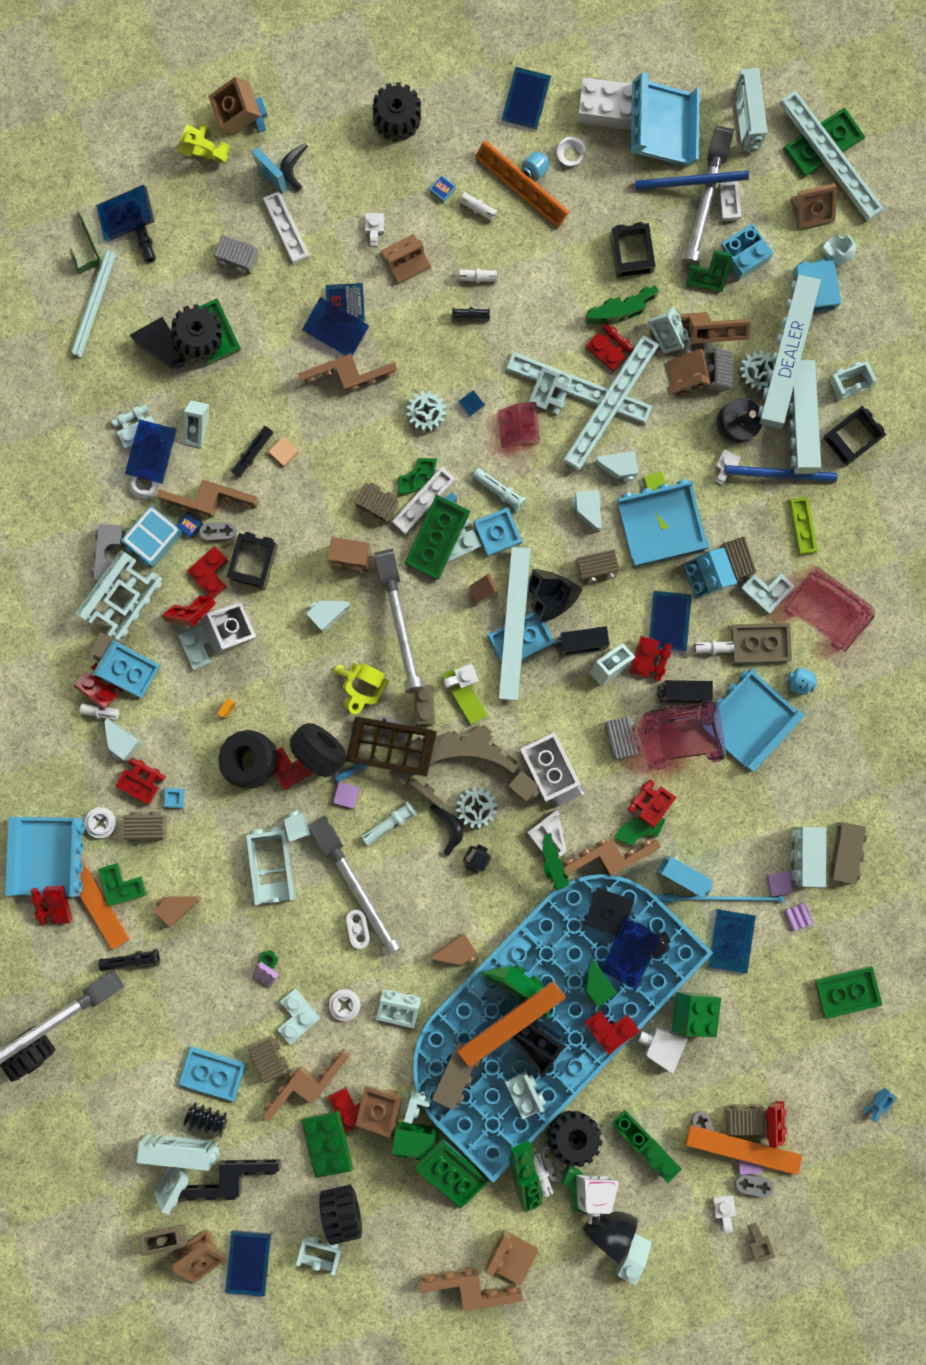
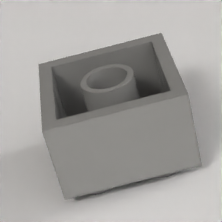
M241 602L207 613L200 619L215 655L249 643L256 638Z

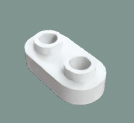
M355 909L348 913L346 923L352 946L357 949H363L369 944L370 935L364 912ZM354 916L360 917V921L358 923H355L353 921ZM362 935L364 941H357V936Z

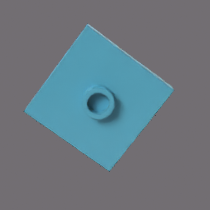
M255 148L252 154L257 169L266 180L270 181L283 194L287 190L283 173L259 148Z
M509 508L473 521L487 557L523 543Z

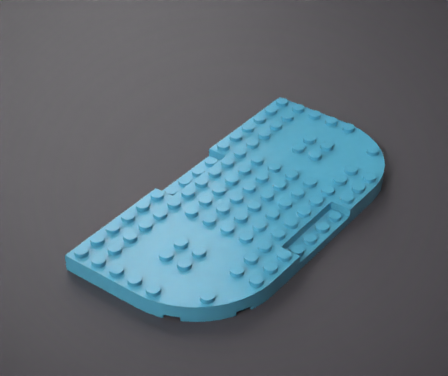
M590 874L569 880L570 885L558 891L556 889L552 890L481 965L432 1013L419 1035L414 1054L413 1073L417 1093L426 1091V1095L430 1099L429 1107L423 1106L432 1121L492 1182L510 1166L509 1156H511V1148L527 1140L532 1143L627 1044L628 1041L608 1055L584 1021L600 1010L612 1026L628 1014L640 1030L713 954L654 894L632 880L616 875ZM597 887L634 900L622 938L584 925ZM645 894L650 896L652 899L645 901ZM655 929H658L661 933L665 931L671 940L669 952L658 959L648 958L640 946L642 938ZM591 958H593L617 991V994L599 1007L596 1003L591 1004L585 996L588 993L585 989L588 963ZM508 964L515 966L518 964L526 970V975L529 977L534 975L542 980L541 985L544 987L554 981L566 998L549 1010V1019L541 1016L536 1020L565 1039V1047L543 1079L532 1063L530 1064L521 1049L510 1038L482 1058L477 1069L473 1068L470 1074L473 1077L468 1088L464 1087L462 1094L464 1098L460 1106L456 1105L455 1109L452 1110L432 1100L433 1093L457 1041L466 1044L512 1011L515 1006L522 1003L483 977L481 972L484 969ZM527 1071L529 1076L533 1075L537 1086L534 1088L537 1094H542L546 1104L543 1105L544 1112L541 1113L539 1111L522 1119L505 1081Z

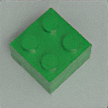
M676 992L671 1031L684 1036L717 1037L721 997L705 993Z
M397 1121L392 1154H396V1157L406 1159L408 1156L416 1157L415 1159L420 1161L434 1147L436 1127Z

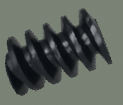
M195 1102L188 1109L183 1126H186L189 1122V1128L192 1129L197 1124V1131L204 1127V1133L207 1134L212 1129V1136L219 1132V1138H221L228 1120L227 1112H224L220 1117L218 1109L214 1114H212V1107H209L205 1112L204 1105L202 1104L197 1109V1102Z

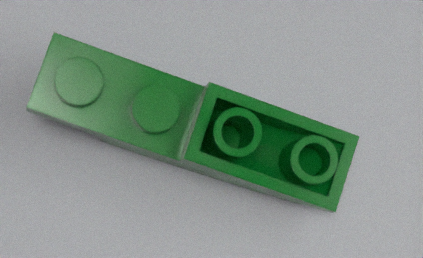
M656 285L652 287L647 286L634 297L630 295L623 302L620 297L615 299L609 298L602 306L598 308L593 307L588 310L585 322L588 324H611L634 318L645 312L647 307L645 304L657 298L659 290Z
M625 1109L611 1123L667 1183L682 1170L663 1147Z
M527 1140L511 1148V1156H509L514 1184L525 1213L542 1205L540 1180L535 1173L533 1149L531 1143Z

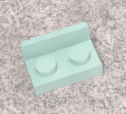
M674 307L670 308L666 314L650 318L648 321L663 354L684 348L689 339L688 332L684 329L680 315L676 313Z
M383 990L376 1020L414 1028L421 998L414 995L397 993L393 990Z
M527 1071L505 1081L522 1119L539 1111L541 1113L545 1111L543 1105L546 1102L542 1094H537L534 1088L537 1086L533 1075L529 1076Z
M416 1088L415 1091L410 1090L404 1110V1122L412 1124L413 1118L417 1119L420 1110L419 1105L429 1107L430 1099L426 1095V1091L417 1093Z

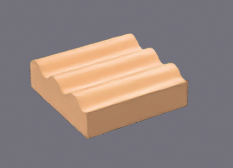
M282 437L268 452L285 467L299 451Z

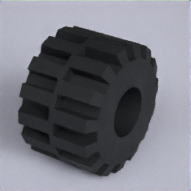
M396 82V86L388 83L385 90L381 87L378 90V95H375L373 99L374 126H377L379 134L384 132V138L389 140L390 136L396 142H398V137H402L403 141L407 140L408 133L413 136L416 133V128L419 129L420 98H417L415 90L410 91L409 85L405 84L402 87L401 82Z
M193 304L192 309L189 306L183 307V313L179 310L176 313V318L172 320L171 327L172 344L177 349L179 356L184 354L185 360L190 361V358H194V362L200 363V358L208 361L210 360V354L213 357L217 354V349H220L222 337L220 319H217V314L214 311L209 313V308L206 306L203 309H199L198 304Z
M35 1026L31 1027L30 1029H28L27 1031H25L24 1033H22L21 1035H19V1036L16 1037L15 1039L19 1038L20 1036H22L23 1034H25L26 1032H28L29 1030H31V1029L34 1028ZM44 1035L1 1063L0 1067L9 1080L14 1082L40 1067L56 1049L48 1037Z
M569 1110L565 1111L564 1114L559 1113L556 1117L557 1119L549 1124L551 1128L550 1131H547L546 1135L549 1137L547 1144L552 1150L551 1153L568 1166L574 1167V1165L582 1167L586 1162L590 1164L594 1161L592 1159L594 1155L598 1157L600 1153L598 1147L602 1146L603 1143L600 1140L602 1132L601 1129H598L597 1122L591 1119L590 1116L578 1111ZM573 1134L577 1136L574 1142L569 1140V1137H572Z
M349 1184L321 1191L319 1197L320 1217L323 1231L329 1244L335 1245L360 1239L362 1235V1219L357 1195L352 1185Z

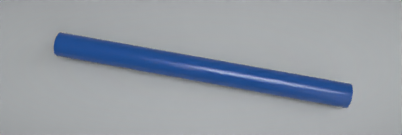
M749 170L636 180L635 189L645 190L749 180Z
M725 465L724 468L725 475L836 482L838 478L837 473L830 472L794 474V471L789 469Z

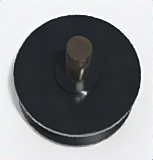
M737 398L725 404L719 410L716 418V425L720 435L732 443H741L756 436L762 427L759 424L760 417H757L759 406L747 398Z

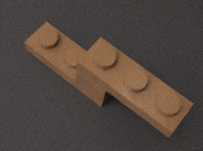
M707 312L679 314L684 329L687 330L693 344L749 340L751 324L749 319L711 321ZM650 327L651 337H655V336H654V333H653V331H652V329H651V327Z
M348 354L300 372L298 376L300 381L304 380L305 383L316 380V375L322 374L324 377L334 373L333 369L336 368L344 390L348 388L350 392L358 389V384L363 382L369 385L377 382L376 378L383 375L385 379L395 375L394 371L397 370L395 362L359 375L352 354Z
M203 479L196 500L160 489L157 494L161 504L172 507L174 504L180 506V510L190 513V510L197 512L198 516L208 518V516L214 517L221 496L227 502L233 503L234 500L241 502L240 505L246 508L257 507L259 502L257 496Z
M604 838L596 843V848L592 850L587 848L580 852L579 858L575 860L570 858L563 862L565 870L563 876H567L595 858L599 859L605 872L613 876L659 849L661 845L658 840L651 841V839H648L640 844V849L636 851L634 849L629 850L624 854L625 858H623L614 841Z
M345 1049L342 1053L338 1051L331 1059L333 1062L332 1066L329 1069L325 1067L318 1076L321 1080L317 1079L302 1066L299 1070L295 1068L288 1076L290 1079L289 1083L286 1086L282 1084L276 1092L278 1097L275 1101L270 1100L263 1110L266 1112L263 1118L269 1122L293 1090L312 1105L349 1058L350 1053Z
M473 1267L464 1268L462 1272L456 1273L453 1270H448L438 1276L425 1274L422 1276L423 1278L419 1279L420 1293L460 1286L463 1311L523 1301L521 1287L516 1285H509L505 1287V1290L498 1291L496 1288H490L485 1293H482L478 1269L474 1270Z

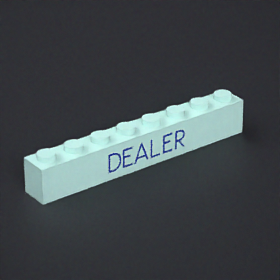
M798 275L797 281H792L790 292L793 293L792 299L788 298L785 310H788L787 317L783 316L780 327L784 328L783 334L778 335L776 346H779L778 353L774 352L771 361L775 365L773 370H769L767 381L770 382L769 388L764 389L762 399L765 400L764 406H760L757 417H760L759 424L778 429H782L821 279Z

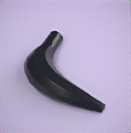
M306 143L287 153L280 163L279 170L283 173L285 181L291 184L297 192L303 186L295 178L293 169L297 160L308 147Z
M431 805L430 809L449 830L450 838L443 852L450 856L453 849L463 839V827L453 814L440 807Z

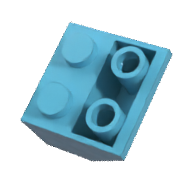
M753 223L721 243L723 252L732 253L729 269L738 281L768 263L774 254Z
M724 548L708 551L683 564L695 599L737 584Z

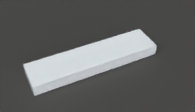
M277 191L263 197V202L292 264L295 265L310 258L280 192Z
M441 467L391 523L406 535L428 511L435 495L442 496L456 479Z

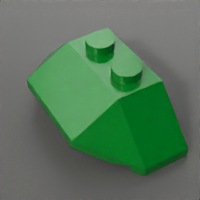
M508 964L484 969L481 972L483 977L522 1003L544 987L541 985L542 980L534 975L529 977L525 974L526 970L518 964L515 966ZM548 1011L542 1016L549 1019L550 1012Z

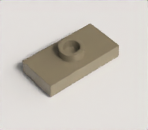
M415 778L411 779L409 783L413 788L437 807L442 805L443 801L433 794L435 789L427 783L423 786Z

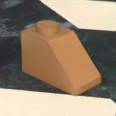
M490 573L469 586L467 595L472 603L475 602L477 606L498 595V589Z
M163 896L156 903L158 907L154 911L169 927H172L201 897L168 896L166 898Z
M463 933L432 954V958L437 961L458 965L466 963L468 965L476 959L477 951L465 933Z

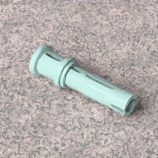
M480 468L474 472L473 479L497 494L500 500L512 506L514 511L518 512L525 503V497H520L513 492L511 487L503 486Z
M407 801L403 807L397 811H392L390 817L361 837L369 846L396 826L404 825L406 820L412 816H417V813Z

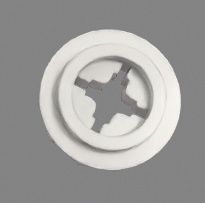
M105 807L94 808L86 816V830L93 837L105 838L112 834L116 828V817L112 811ZM95 817L99 819L106 818L104 821L105 827L99 826L95 829L98 824Z
M340 989L330 999V1012L338 1020L349 1021L359 1013L360 999L355 992L349 989ZM351 999L349 1001L350 1003L348 1004V1006L352 1011H350L347 1008H344L341 1011H339L342 1005L340 1003V1000H343L345 1002L346 1000Z

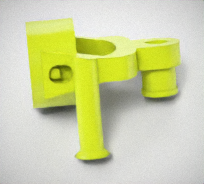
M186 124L176 151L189 158L193 155L226 164L230 146L224 142H219L218 147L215 148L212 142L204 138L207 130L210 129L208 126L199 124L200 129L198 130Z
M362 662L359 665L352 663L349 671L341 665L336 666L334 669L336 676L346 678L343 690L350 696L344 700L343 705L352 714L360 713L365 703L376 704L390 681L384 678L386 674ZM355 677L376 686L374 694L366 696L355 691L352 687Z

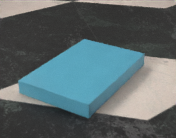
M534 612L525 616L521 661L555 644L544 621L540 622ZM505 626L487 635L501 663Z
M112 639L93 674L142 699L161 665Z
M190 1046L178 1085L235 1102L247 1063Z

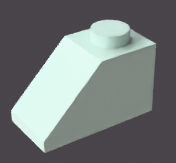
M190 401L184 410L183 444L202 447L209 419V404Z
M635 451L599 456L596 459L597 466L617 480L623 479V482L633 481L634 477H637L639 473Z
M599 490L576 492L575 498H572V509H576V515L596 532H599L602 528Z
M319 601L318 603H312L308 607L306 614L324 632L349 610L351 605L345 601Z
M622 643L597 660L589 673L601 686H604L614 679L635 656Z
M106 719L108 749L113 752L111 755L119 761L122 759L128 761L141 744V741L111 719Z
M297 810L287 814L288 818L284 819L289 842L312 834L304 813L299 814Z
M635 1233L626 1254L616 1266L618 1276L636 1285L645 1268L652 1242Z

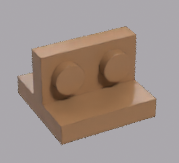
M835 183L798 191V195L791 197V204L797 211V227L799 229L835 221L837 195Z
M414 234L381 250V254L398 284L431 268L424 254V245L420 239H416Z
M365 1086L355 1126L389 1138L394 1137L403 1097L397 1096V1091L393 1089L380 1090L371 1086Z
M206 1229L189 1241L186 1246L174 1252L177 1262L172 1267L174 1273L195 1283L227 1259L225 1254L217 1249L210 1231Z

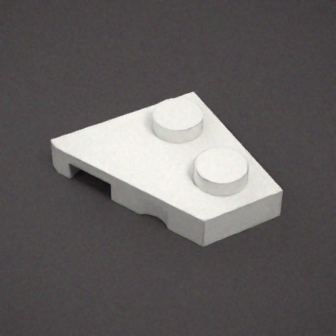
M555 810L527 833L541 851L544 835L551 833V843H555L560 857L567 851L559 811Z

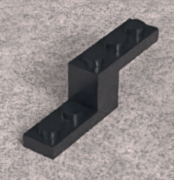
M281 1159L222 1160L219 1164V1184L187 1185L181 1191L179 1198H185L186 1201L197 1200V1198L216 1200L217 1197H225V1200H235L242 1193V1172L245 1175H255L256 1172L274 1175L281 1168Z

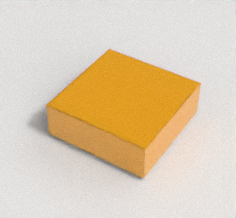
M227 698L217 714L222 718H227L235 707L236 702Z

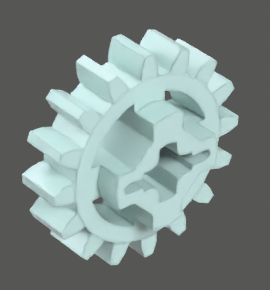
M760 350L758 354L753 351L751 356L747 354L744 358L745 360H742L740 364L742 367L739 369V373L743 374L740 376V380L745 379L744 386L749 384V390L755 387L757 392H759L761 388L763 390L769 388L770 382L767 381L769 370H773L775 365L771 363L772 358L769 357V351L766 355L763 354V350ZM761 365H762V368H761L762 371H761L760 375L757 376V375H758V370H759V368H760Z
M431 390L428 391V394L421 391V396L415 393V400L409 399L411 406H406V410L409 411L407 418H411L409 421L410 425L415 423L416 430L422 427V432H425L426 428H429V431L432 432V427L434 426L439 429L438 423L444 424L442 417H447V412L444 411L447 409V406L443 404L444 399L440 398L438 400V393L433 396L431 395ZM419 402H421L420 406L417 407V408H415L416 405H417ZM425 408H428L429 414L425 413ZM439 413L438 417L432 421L434 415Z
M473 787V792L466 789L467 795H460L463 800L462 802L457 801V804L461 805V807L456 809V811L462 813L458 817L459 819L465 818L464 825L470 822L471 828L477 824L480 829L482 823L488 826V819L494 821L491 815L497 814L493 807L498 806V804L492 802L495 796L489 797V790L484 793L483 787L479 791ZM479 795L484 796L489 803H483L479 800ZM472 796L470 805L464 806L467 798ZM475 798L478 804L483 807L479 810V817H477L476 811L471 809V806L475 804ZM490 809L487 817L482 819V813ZM471 812L475 815V821L468 818L465 813Z

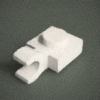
M366 213L365 234H370V242L373 247H378V234H384V213Z
M723 450L715 467L720 470L715 482L722 485L727 477L724 473L725 465L738 466L741 457Z
M472 664L454 670L455 676L443 681L446 688L459 684L460 689L479 682Z
M733 1195L713 1196L715 1217L722 1219V1227L725 1233L733 1232L730 1218L736 1216Z

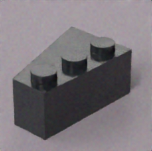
M535 1020L511 1037L516 1046L525 1054L530 1064L532 1063L539 1072L542 1079L565 1047V1039L538 1020Z

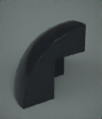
M540 569L532 570L529 592L533 593L534 603H531V606L540 622L552 620L566 612L576 602L583 590L574 582L558 574Z
M614 1211L610 1214H600L599 1225L586 1223L583 1230L602 1251L617 1263H620L634 1238L638 1219L628 1213Z

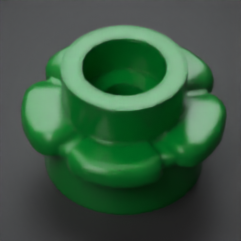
M271 950L264 951L259 956V963L262 962L271 969L278 963V957Z

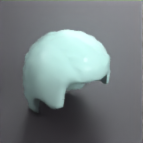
M834 235L824 244L822 250L828 260H834L835 265H841L848 262L854 256L856 243L849 235H845V237Z

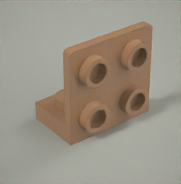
M697 349L667 362L672 385L666 387L668 395L677 398L711 385L702 349Z
M503 1230L485 1265L486 1274L493 1277L496 1272L521 1285L538 1252V1248Z

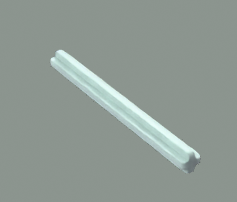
M105 251L71 350L74 356H82L116 257L111 251Z

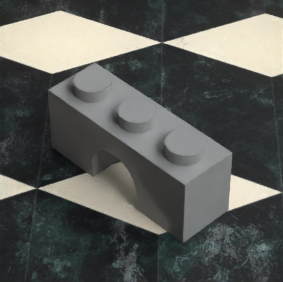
M99 524L98 529L95 531V540H97V546L93 550L95 566L91 569V577L95 582L99 581L111 564L108 560L109 551L115 547H124L122 539L125 536L126 529L122 525ZM121 570L120 573L117 575V578L120 579V580H121L122 570Z

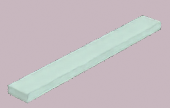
M795 90L782 99L779 103L866 221L882 212L883 206L798 92Z
M645 335L641 337L563 462L580 471L657 350L658 343Z
M514 352L506 368V371L537 382L543 366L561 373L558 379L560 382H564L565 377L569 376L573 380L571 382V390L567 394L596 406L599 405L608 391L605 387ZM627 396L618 409L617 414L646 424L653 406Z
M512 547L499 689V699L518 701L530 548Z

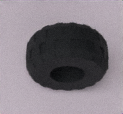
M314 723L301 725L290 739V748L297 760L319 776H334L346 762V751L343 746L328 731Z
M252 730L238 731L229 736L221 746L218 755L219 769L223 777L237 787L245 789L258 788L266 784L273 777L278 766V752L274 743L264 734ZM252 749L255 754V761L249 769L245 770L242 766V757L246 751Z

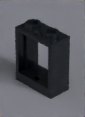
M637 222L629 226L621 224L612 228L610 238L616 277L653 273L656 265L649 223ZM644 233L648 260L622 263L618 236Z
M862 405L830 430L823 439L847 467L887 434L883 426L873 419L870 410ZM857 417L874 439L854 454L837 432Z
M250 532L239 533L226 577L232 581L266 589L278 547L274 539L269 537H263V539L256 538V535ZM244 541L269 547L261 578L236 572Z
M607 626L561 632L557 640H555L557 652L560 651L561 656L605 650L610 646Z
M665 680L657 687V698H660V702L708 703L713 701V681Z

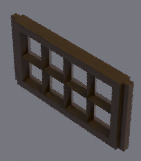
M355 716L346 754V762L427 777L437 731ZM364 725L376 727L373 741L361 739ZM380 728L392 730L389 744L377 742ZM396 731L408 733L406 747L394 745ZM413 734L425 736L422 750L410 748ZM360 743L372 745L369 759L357 757ZM376 746L388 748L385 762L373 760ZM392 749L404 751L402 765L390 763ZM409 752L421 754L418 768L406 766Z

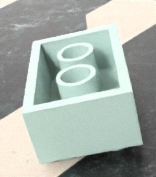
M794 826V830L791 831V842H794V850H791L790 858L791 861H794V869L790 871V878L793 881V885L826 887L827 828Z

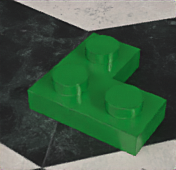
M714 250L709 268L691 264L686 285L723 292L732 260V253Z
M119 863L98 869L108 906L147 895L143 877L123 881Z

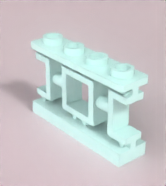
M120 550L76 611L80 617L90 623L94 621L96 616L109 623L110 626L105 633L116 640L122 639L127 634L128 626L131 622L134 623L137 620L138 612L149 603L150 595L153 591L156 592L161 586L160 581L162 580L161 577L149 570L145 577L132 570L131 568L136 560ZM123 568L132 574L126 583L117 578V575ZM138 579L147 584L141 594L132 588ZM119 584L133 593L122 609L109 600ZM100 599L110 605L104 614L94 609ZM116 610L125 616L119 625L110 620Z

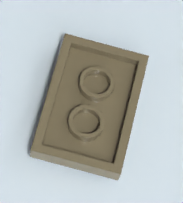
M790 623L731 625L732 641L734 644L733 663L792 661Z

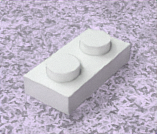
M738 181L719 183L721 220H740L742 216Z

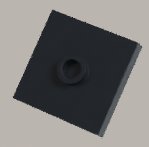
M597 887L584 925L622 938L634 900Z

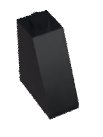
M163 316L130 334L135 344L170 369H178L187 361L184 358V354L179 356L177 349L173 347L171 330Z

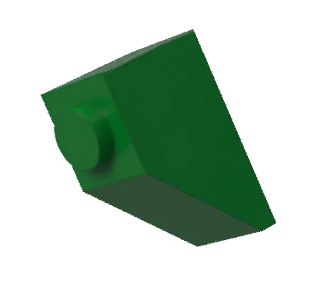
M591 958L588 963L585 989L588 993L585 996L591 1004L596 1003L599 1007L617 994V991L593 958Z

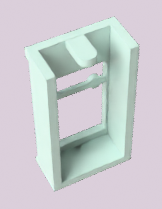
M759 68L740 70L734 86L741 150L748 153L760 150L768 133Z
M282 826L270 828L271 832L263 833V829L251 830V835H246L255 905L296 899L288 836L286 830H282ZM282 838L286 868L266 871L263 869L258 872L255 842ZM286 871L287 873L286 882L260 885L259 874L265 875L266 873Z
M147 1134L139 1142L137 1163L209 1171L212 1165H215L216 1160L219 1159L220 1147H217L218 1141L213 1142L211 1140L162 1136L160 1138V1135L154 1138L152 1134Z

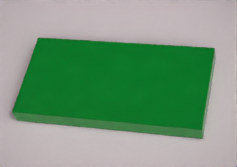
M845 107L821 122V125L842 153L865 139V135ZM803 135L783 147V150L803 178L825 165Z
M436 494L405 564L436 580H440L471 511Z
M444 1139L413 1167L420 1176L460 1209L490 1182L481 1171Z

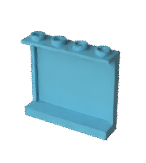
M640 73L632 81L631 153L682 166H690L698 160L700 154V88L697 87L690 93L648 81L649 74Z
M687 479L676 482L677 485L669 486V484L658 486L657 490L652 491L650 488L639 491L640 494L632 495V493L621 495V498L618 499L617 503L633 567L708 550L710 546L705 538L692 486L694 484L693 481L688 482ZM656 513L669 528L661 530Z
M754 668L749 671L746 669L739 676L741 680L736 685L733 683L726 690L728 694L724 699L720 697L713 704L715 708L711 713L707 711L700 718L702 722L699 725L749 772H754L805 716L800 710H795L754 672L756 670Z
M8 817L5 896L31 895L30 890L32 888H38L39 893H43V889L46 886H64L66 896H80L83 887L81 881V872L83 871L81 858L84 850L82 833L85 830L83 818Z

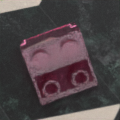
M536 402L517 403L498 410L501 448L539 445L540 434Z

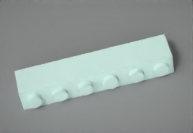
M800 360L788 406V414H791L788 429L789 432H792L789 447L793 452L790 466L793 468L794 474H817L821 468L815 360Z

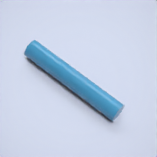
M356 764L335 775L337 782H340L369 766Z

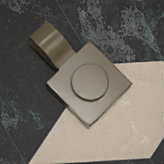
M757 1223L750 1224L749 1228L754 1240L749 1241V1245L756 1264L774 1258L775 1255L769 1237L767 1235L762 1237Z

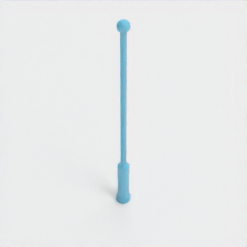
M645 894V901L652 899L650 896ZM654 894L661 902H676L677 900L778 901L783 903L785 901L782 895L778 897L704 896L702 898L700 896Z

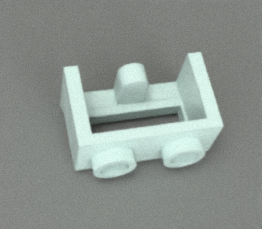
M868 361L854 363L845 370L839 369L833 373L830 379L838 402L872 389L877 382ZM860 374L862 375L864 382L856 383L846 389L843 388L842 381Z
M308 1235V1238H303L296 1265L300 1266L301 1263L312 1266L314 1270L322 1268L332 1271L331 1275L335 1276L342 1247H338L339 1244L330 1245L328 1241L327 1243L319 1242L320 1238ZM307 1245L335 1252L334 1261L305 1254Z

